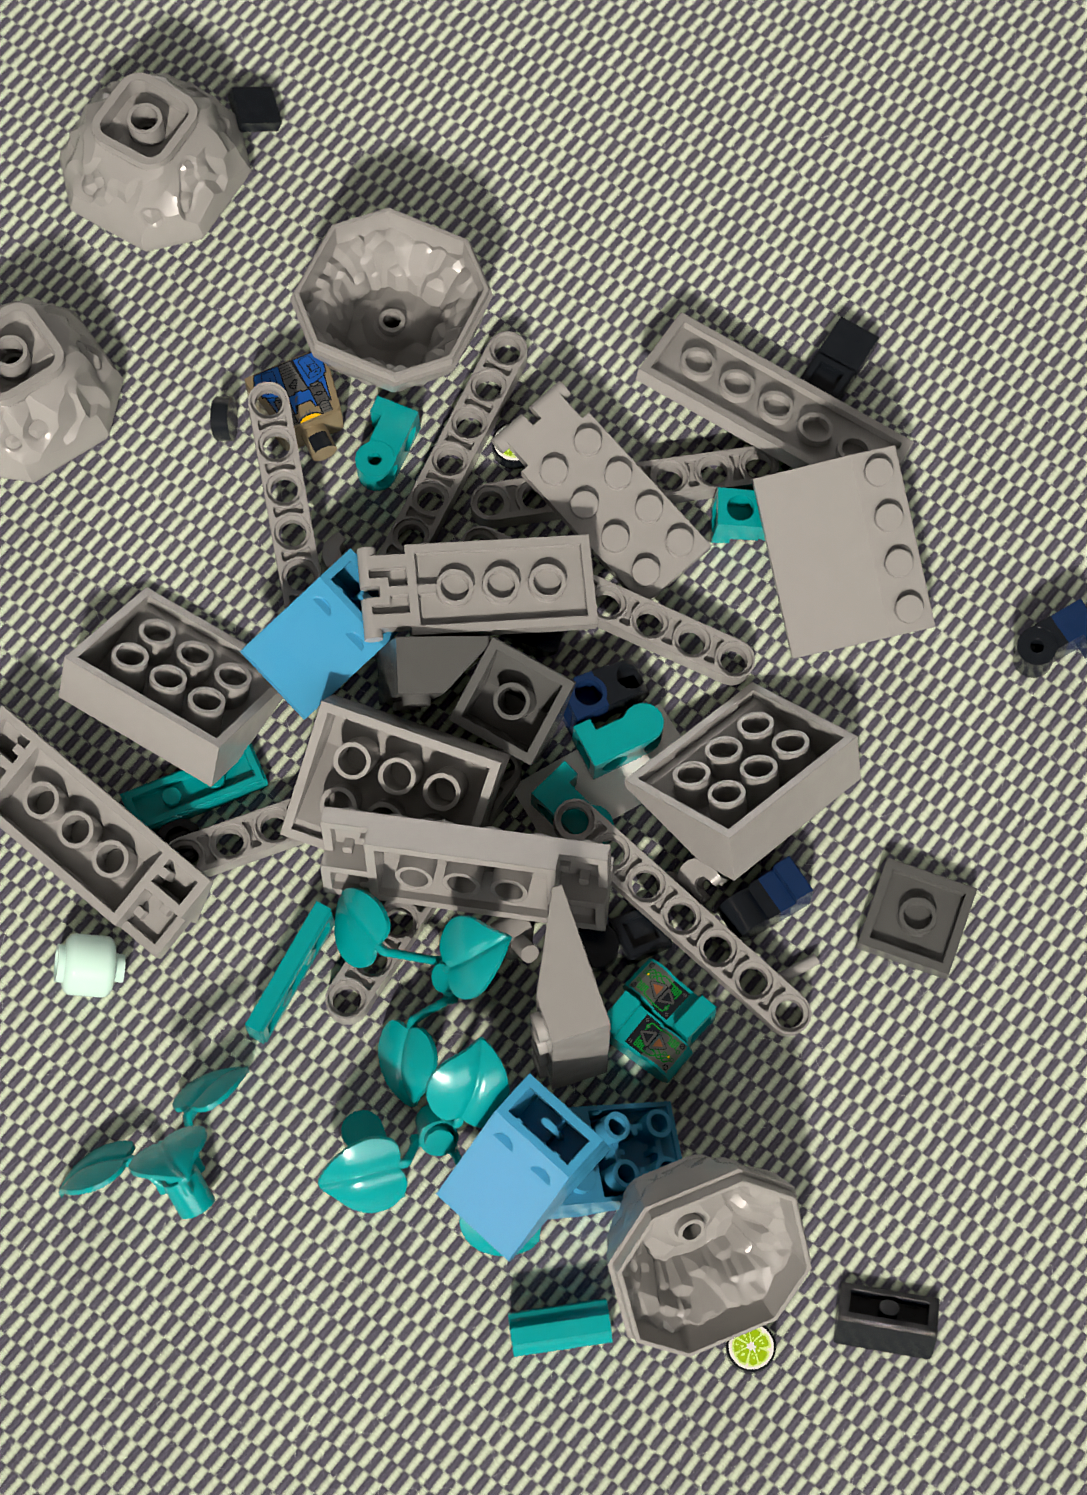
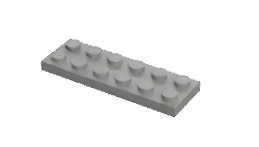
M680 312L642 363L635 379L794 469L893 445L896 447L899 465L901 466L914 441L682 312Z

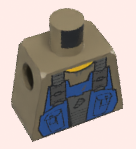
M311 351L244 379L248 396L251 390L262 382H275L286 390L291 407L297 446L300 448L306 445L314 461L325 460L337 451L331 434L340 431L344 427L339 399L330 368L324 362L314 358ZM268 393L261 395L256 402L257 410L264 415L276 414L282 406L281 399L278 396ZM275 437L285 451L290 450V445L284 438Z

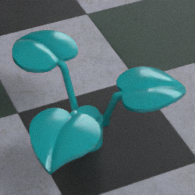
M347 888L341 892L342 896L337 903L334 933L338 951L349 965L356 968L369 967L374 963L377 952L385 957L435 965L431 975L432 983L437 991L444 994L443 998L410 1016L407 1024L401 1020L389 1021L381 1033L378 1045L379 1065L387 1085L403 1103L410 1107H417L420 1098L426 1093L427 1082L438 1065V1053L434 1040L427 1030L417 1027L419 1022L447 1005L456 1004L458 998L474 999L481 995L499 970L512 936L488 926L477 918L457 916L452 918L443 930L440 939V956L392 949L383 944L391 929V922L383 904L374 895L363 889Z
M483 1037L477 1038L466 1049L445 1060L431 1074L426 1086L428 1104L422 1107L416 1115L417 1134H412L409 1137L410 1145L403 1158H401L397 1142L390 1137L370 1136L360 1139L340 1151L327 1163L317 1179L320 1189L353 1210L363 1213H377L391 1208L404 1196L408 1181L402 1169L412 1164L419 1147H422L426 1153L433 1156L449 1154L455 1165H457L462 1158L457 1146L459 1139L457 1128H460L464 1121L474 1127L483 1128L495 1110L510 1095L505 1068L500 1057L489 1042ZM459 1216L461 1232L471 1246L486 1254L502 1256ZM541 1228L517 1254L535 1247L540 1240Z
M248 1066L215 1070L194 1079L182 1088L174 1098L172 1106L176 1112H184L182 1116L184 1128L172 1132L157 1144L148 1146L138 1154L132 1155L136 1149L132 1141H116L88 1153L65 1177L58 1192L61 1198L64 1194L80 1195L97 1191L113 1182L128 1167L133 1176L150 1180L156 1186L160 1195L167 1194L180 1218L191 1219L204 1213L215 1202V1197L201 1174L206 1168L201 1161L199 1153L205 1145L208 1134L203 1126H194L193 1120L198 1112L210 1111L225 1101L250 1072Z

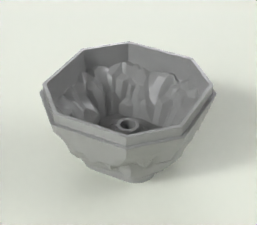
M132 73L125 76L122 80L111 82L105 88L97 91L92 101L85 104L81 117L74 129L70 131V137L59 156L70 210L145 252L202 240L251 173L243 134L239 130L235 113L223 106L216 97L201 90L192 82L176 79L168 73Z
M385 208L333 224L328 229L293 292L290 301L314 358L324 362L330 369L358 379L366 385H375L395 393L414 386L423 387L427 382L453 372L480 327L493 294L468 239L394 209Z
M27 296L20 301L0 305V478L35 483L108 438L124 379L74 310L57 307L53 303L47 304Z
M701 1154L690 1155L637 1177L625 1189L620 1208L613 1217L607 1235L606 1257L608 1272L614 1286L627 1337L635 1339L636 1343L685 1357L694 1356L776 1321L812 1269L795 1187L775 1172L744 1166L735 1160L725 1157L713 1158Z

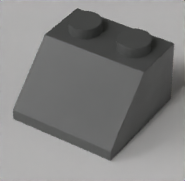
M488 636L395 637L377 652L379 706L393 705V713H416L421 711V707L431 706V701L444 694L488 647Z
M492 637L449 720L525 763L533 765L541 760L562 721L576 682L496 637Z

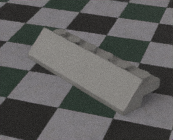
M3 705L0 707V828L113 925L122 928L154 957L162 959L191 922L197 923L213 881Z
M324 807L320 821L324 844V853L320 864L324 893L342 895L341 892L344 889L360 888L382 901L547 923L552 888L562 885L576 927L605 931L614 864V857H611V845L597 843L589 839L571 840L550 837L543 833L526 834L504 831L493 826L482 828L455 824L447 820L430 821L408 818L401 814L385 815L363 812L351 807L342 809Z

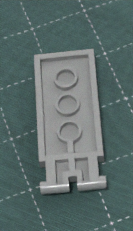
M558 381L529 406V409L539 421L532 425L524 415L520 414L492 438L491 442L502 454L510 449L526 467L521 471V476L575 535L589 534L591 553L623 588L653 600L707 553L711 545L590 413L582 418L565 400L571 395L569 390L562 382Z
M589 534L407 544L403 546V554L376 555L374 547H361L357 549L360 590L364 592L378 591V597L361 600L365 642L382 641L383 633L410 631V637L488 636L596 629L598 626Z

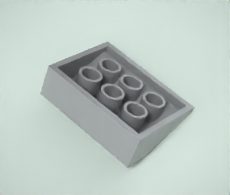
M895 445L752 479L792 659L935 627Z
M147 587L64 657L59 698L210 787L239 761L244 754V750L254 740L283 699L273 686L241 654L240 651L247 644Z
M751 682L626 778L625 786L700 862L735 881L861 779L858 736Z
M333 694L321 701L280 834L324 850L320 821L325 806L341 809L351 807L363 812L385 815L401 814L408 818L430 821L447 820L460 825L486 827L510 755Z
M562 885L553 887L551 892L536 993V1013L530 1014L532 1022L530 1030L533 1039H530L533 1049L531 1051L532 1060L539 1079L548 1077L552 1090L607 1072L611 1026Z

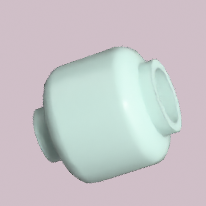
M72 934L66 939L65 944H57L54 960V982H60L63 991L67 995L106 997L112 991L114 982H123L126 963L125 954L117 953L115 941L109 936Z

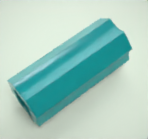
M606 1298L507 1313L514 1357L613 1342Z

